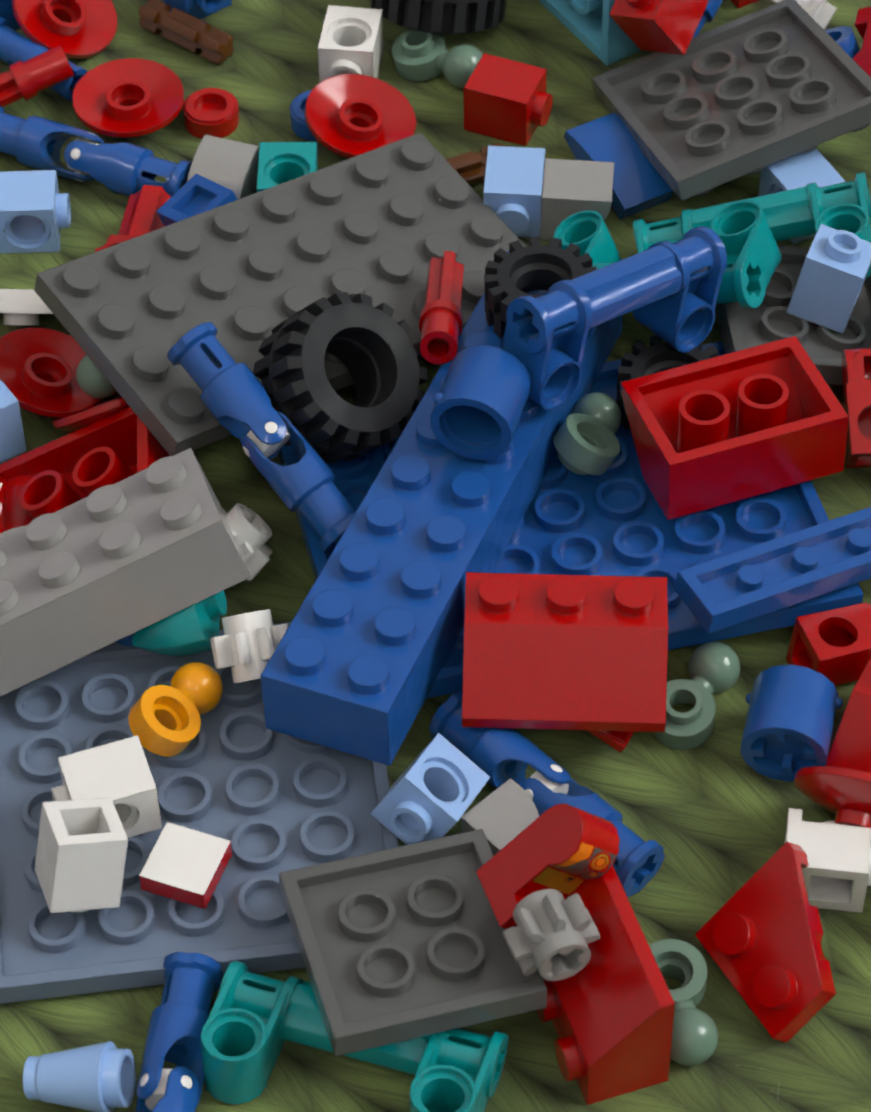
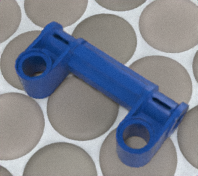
M705 226L695 227L686 232L682 240L674 243L668 241L657 242L647 250L572 280L556 282L549 287L548 292L536 298L530 295L521 296L510 302L506 311V327L502 349L513 354L526 366L531 376L529 398L546 410L557 409L565 404L573 396L582 378L581 366L589 329L633 311L636 321L676 350L685 353L698 347L710 333L715 321L716 302L722 276L727 267L725 246L721 238L712 229Z

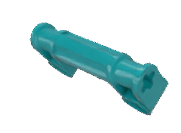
M865 172L856 173L855 180L823 187H819L814 182L801 188L744 199L760 204L776 242L816 234L820 224L836 230L852 232L860 239L871 242V195ZM734 202L696 210L691 208L682 210L681 217L648 224L643 219L634 220L633 230L637 253L647 250L651 245L660 241L674 243L682 240L684 234L695 227L705 226L710 228L711 221L716 213ZM871 265L869 267L866 278H868L871 275Z
M743 200L727 205L718 211L711 221L710 229L721 238L727 254V267L722 276L716 304L739 303L745 309L759 307L763 302L766 288L775 269L781 262L782 255L760 204L755 201ZM586 210L570 215L560 222L555 229L553 238L562 239V249L565 250L571 243L579 246L580 256L588 253L593 259L592 267L596 266V269L622 260L602 215L596 211Z
M233 961L224 974L216 1002L206 1023L203 1025L201 1046L206 1090L215 1099L223 1103L241 1104L255 1099L266 1088L268 1079L285 1041L289 1040L333 1052L310 982L294 976H290L286 982L248 972L247 964ZM456 1028L344 1054V1056L415 1075L410 1088L409 1112H484L489 1098L494 1095L499 1084L509 1040L508 1034L497 1031L492 1037Z

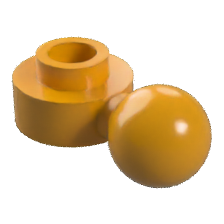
M191 662L181 666L174 673L170 686L155 685L148 688L129 712L128 722L133 736L138 735L141 745L154 754L167 757L180 754L199 733L201 727L200 715L210 712L220 702L223 693L220 675L208 664Z

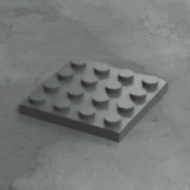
M795 0L781 1L693 37L685 56L655 52L592 78L598 100L610 114L615 112L620 117L639 145L644 156L681 201L693 196L707 194L719 185L744 175L758 173L768 165L797 153L809 152L819 144L849 132L863 130L871 124V77Z

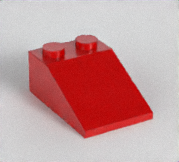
M128 407L0 464V482L3 483L0 490V502L2 503L0 533L15 527L29 525L31 521L43 514L54 513L88 497L99 487L113 485L147 469L158 459L170 455L134 411Z

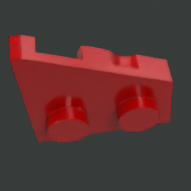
M786 842L695 934L771 1037L783 1042H788L836 995L830 962L825 958L821 949L823 930L818 907L809 905L802 868L809 866L807 855L801 846Z

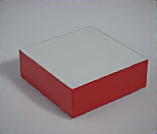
M166 822L139 875L141 890L206 909L232 856L231 841Z

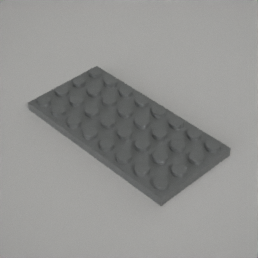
M420 132L37 273L34 291L170 456H174L189 448H192L194 451L232 435L217 421L201 401L200 395L202 391L181 365H172L167 358L171 347L194 327L202 323L212 322L218 330L215 337L237 364L245 363L253 372L254 363L264 357L258 349L263 340L273 334L271 330L280 322L322 297L328 298L335 293L348 292L350 298L361 293L372 296L373 307L384 302L394 309L392 318L397 323L404 319L412 329L407 336L413 345L418 342L420 343L421 339L419 319L425 304L428 266L432 257L443 258L444 251H452L456 253V262L464 265L461 300L463 329L484 293V275L488 260L494 261V253L500 248L508 252L509 243L519 240L523 247L526 246L489 206L483 205V199ZM325 352V371L334 391L354 384L352 375L344 363L334 355Z

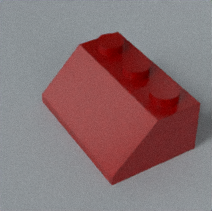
M796 336L621 382V395L642 475L667 520L844 471L849 416Z
M466 572L462 727L665 732L668 657L667 577Z
M613 865L602 876L586 879L570 895L572 896L575 893L580 895L600 933V939L587 943L591 952L588 964L580 972L567 979L559 981L543 979L547 988L546 1008L536 1010L541 1022L544 1023L552 1020L559 1039H555L554 1047L561 1073L567 1082L577 1080L587 1105L668 1081L675 1003Z

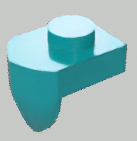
M224 590L135 632L132 637V645L148 652L168 656H188L212 650L210 638L219 636L220 616L227 613V601Z

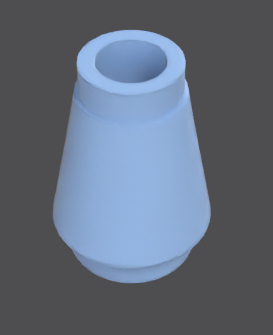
M112 1041L43 1054L42 1056H29L23 1069V1089L28 1100H41L42 1102L92 1112H114L115 1108L129 1107L135 1093L136 1067L133 1054L128 1048H116Z

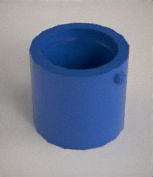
M487 345L470 346L457 353L451 363L440 393H436L433 396L435 405L430 415V427L436 439L448 450L462 457L476 460L494 459L505 453V451L511 450L513 448L512 439L531 392V376L526 366L513 354L498 347Z
M791 664L773 666L761 671L754 679L752 693L747 694L745 698L749 707L740 750L745 763L759 774L771 779L794 782L795 773L799 769L811 766H826L836 709L843 705L842 699L838 697L839 694L834 683L815 670Z

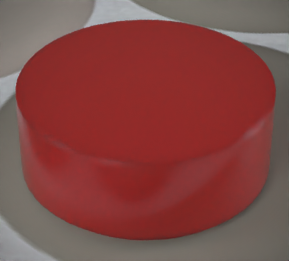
M204 88L190 94L183 103L186 130L191 135L203 139L205 134L219 138L230 135L239 125V108L236 97L220 88Z

